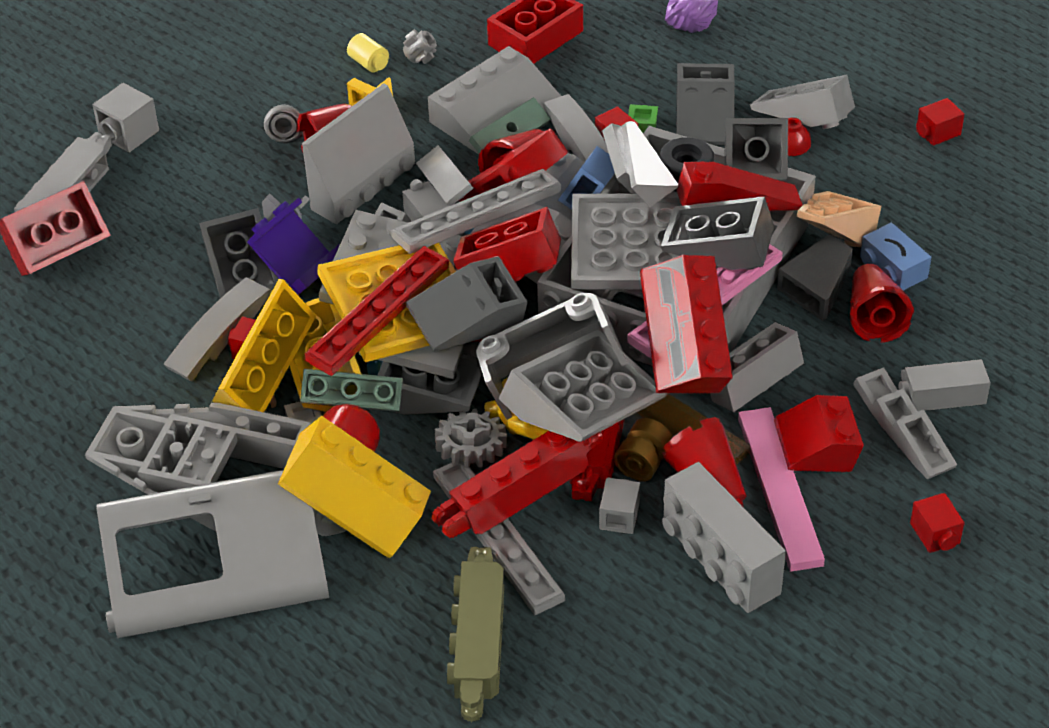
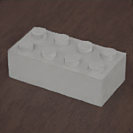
M699 462L665 479L663 497L664 517L662 519L664 529L670 536H676L680 540L688 556L692 559L696 558L704 566L706 574L712 581H718L724 587L731 602L735 605L739 604L749 613L779 596L782 591L785 549Z

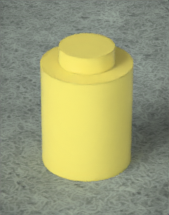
M364 33L355 35L347 47L348 55L372 73L384 69L388 63V50Z

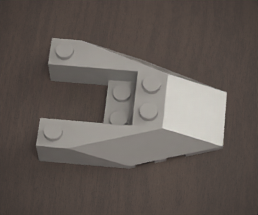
M211 403L209 407L190 408V404H176L174 409H156L155 405L113 406L85 453V457L97 466L149 495L215 483L229 457L284 469L299 434L311 425V422L222 403ZM211 515L191 518L216 531L215 521Z

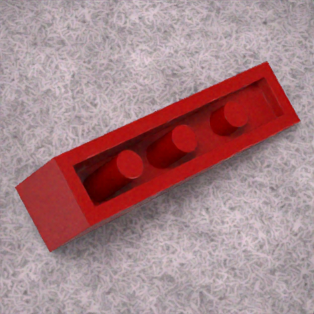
M684 162L676 189L681 206L764 196L769 211L799 210L803 206L794 184L716 162Z

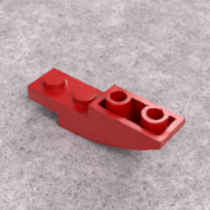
M549 128L506 154L502 161L468 180L473 189L459 201H464L538 170L544 169L546 171L568 153V150L554 131Z

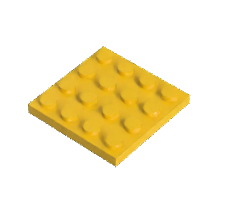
M440 243L428 247L449 259ZM398 245L319 264L317 274L341 319H343L416 252L409 254ZM449 262V268L428 288L456 272L451 262ZM406 307L372 338L359 353L364 362H369L430 345Z

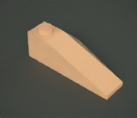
M826 191L814 194L812 199H809L807 204H804L798 210L797 217L834 237L844 239V243L849 246L862 247L863 236L877 230L881 206Z

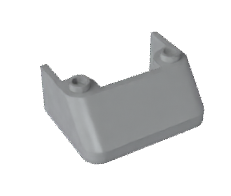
M579 293L570 300L500 333L487 336L481 341L476 354L484 380L506 420L512 418L510 409L498 399L503 390L501 378L510 375L511 370L597 329L601 332L604 331L621 366L628 364L609 317L596 295L592 293Z

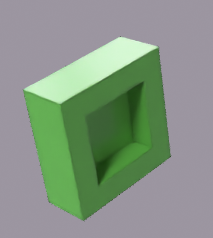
M630 104L628 115L639 123V129L645 132L648 126L656 128L658 106Z

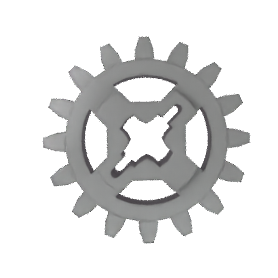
M473 409L471 413L467 414L466 412H459V416L449 413L448 421L440 420L439 428H435L436 451L441 452L443 460L451 457L452 465L464 462L465 468H469L471 463H476L478 467H482L484 460L494 463L495 455L502 456L503 448L507 446L505 424H500L499 417L490 419V412L488 411L482 415L478 414L477 409Z

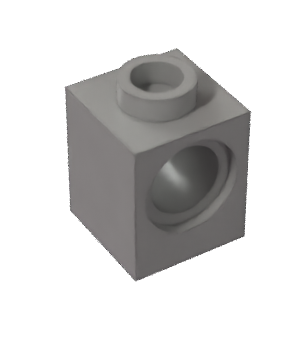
M606 478L599 508L600 530L633 534L640 504V482Z

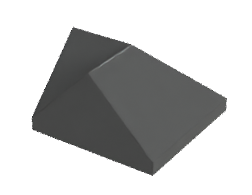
M726 118L725 165L776 180H788V118Z

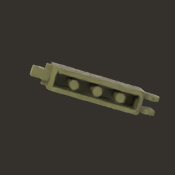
M471 547L467 561L461 562V575H454V597H459V604H452L451 622L452 625H457V632L450 633L449 653L450 655H455L454 662H448L447 684L454 685L455 698H460L461 715L464 717V720L471 721V723L480 720L483 714L484 699H492L499 693L505 590L503 584L504 567L498 562H493L492 549L490 547Z

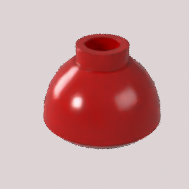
M791 117L788 118V156L802 155L811 147V136L798 118Z

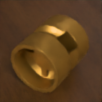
M639 419L616 451L614 456L615 465L627 477L638 481H648L658 469L661 460L664 459L662 452H665L663 447L672 439V434L662 423L654 419Z

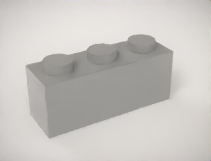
M775 322L730 352L733 378L720 393H710L711 399L714 403L735 412L804 364L797 331Z

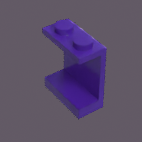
M297 198L290 205L287 201L283 202L272 212L275 216L272 220L268 221L264 218L251 229L255 234L247 241L279 279H284L297 295L319 278L317 274L318 265L332 262L340 246L338 244L329 252L294 212L302 203L300 198Z

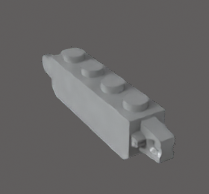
M95 132L88 139L77 137L65 149L58 160L49 167L42 178L33 185L25 197L17 203L14 208L15 212L82 181L85 182L90 192L109 170L106 154L112 146L110 136Z

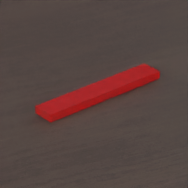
M423 246L305 352V361L326 374L333 376L407 307V301L422 293L449 268L450 260Z

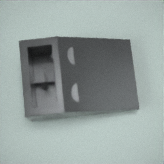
M677 63L676 134L696 138L712 145H725L726 118H734V64Z
M497 256L469 263L407 301L406 306L432 351L435 352L495 335L523 322L527 300L500 257Z

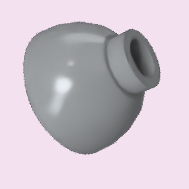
M286 104L271 108L264 119L266 134L276 142L295 141L302 134V132H297V119L300 112Z

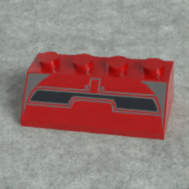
M682 255L641 269L640 277L656 393H720L733 378L715 256Z

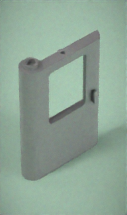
M284 470L97 504L112 611L106 612L109 633L116 632L117 638H124L329 598L313 508L278 485ZM203 515H211L214 518L223 568V575L220 578L135 595H127L124 592L116 535L119 531Z

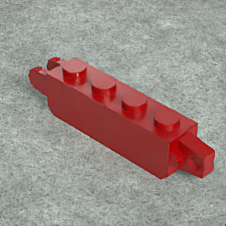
M625 419L601 431L603 440L586 454L589 463L585 471L570 479L572 499L592 501L597 488L603 489L606 478H612L615 467L614 456L619 448Z
M547 431L449 491L451 498L442 503L440 507L437 506L434 509L431 519L439 526H443L442 532L449 539L457 537L458 534L460 535L468 529H471L474 534L485 533L585 471L589 463L586 454L603 440L601 431L581 442Z

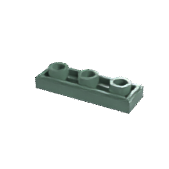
M533 97L472 135L469 142L480 153L493 140L533 129H540L547 125L551 118Z
M304 369L300 402L329 406L353 404L363 409L400 412L403 378L336 372L333 376H330L321 370ZM350 385L357 386V391L353 395L346 394V389Z

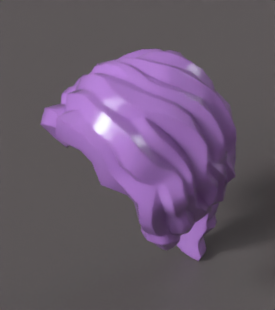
M669 0L665 21L668 25L678 30L690 33L701 32L709 27L712 19L716 16L718 0Z

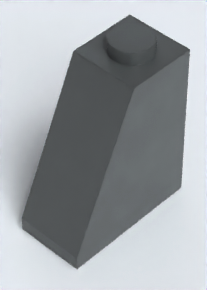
M828 234L779 268L777 290L824 321L827 319L848 276L853 249L833 235Z

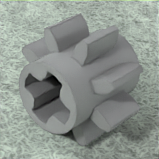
M414 29L405 36L403 52L408 60L413 63L422 61L426 64L434 58L433 53L436 52L437 44L432 34L422 30L418 33Z

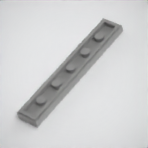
M541 169L392 229V239L409 254H412L423 246L429 247L560 193L561 183L544 169Z
M459 462L456 465L450 463L433 471L434 479L449 499L451 498L449 491L475 476L470 467L465 468L464 462ZM508 518L483 534H475L484 547L492 549L494 561L504 567L505 576L534 616L565 601L563 591Z

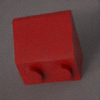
M815 395L777 415L774 420L788 470L851 472L864 446L848 396Z

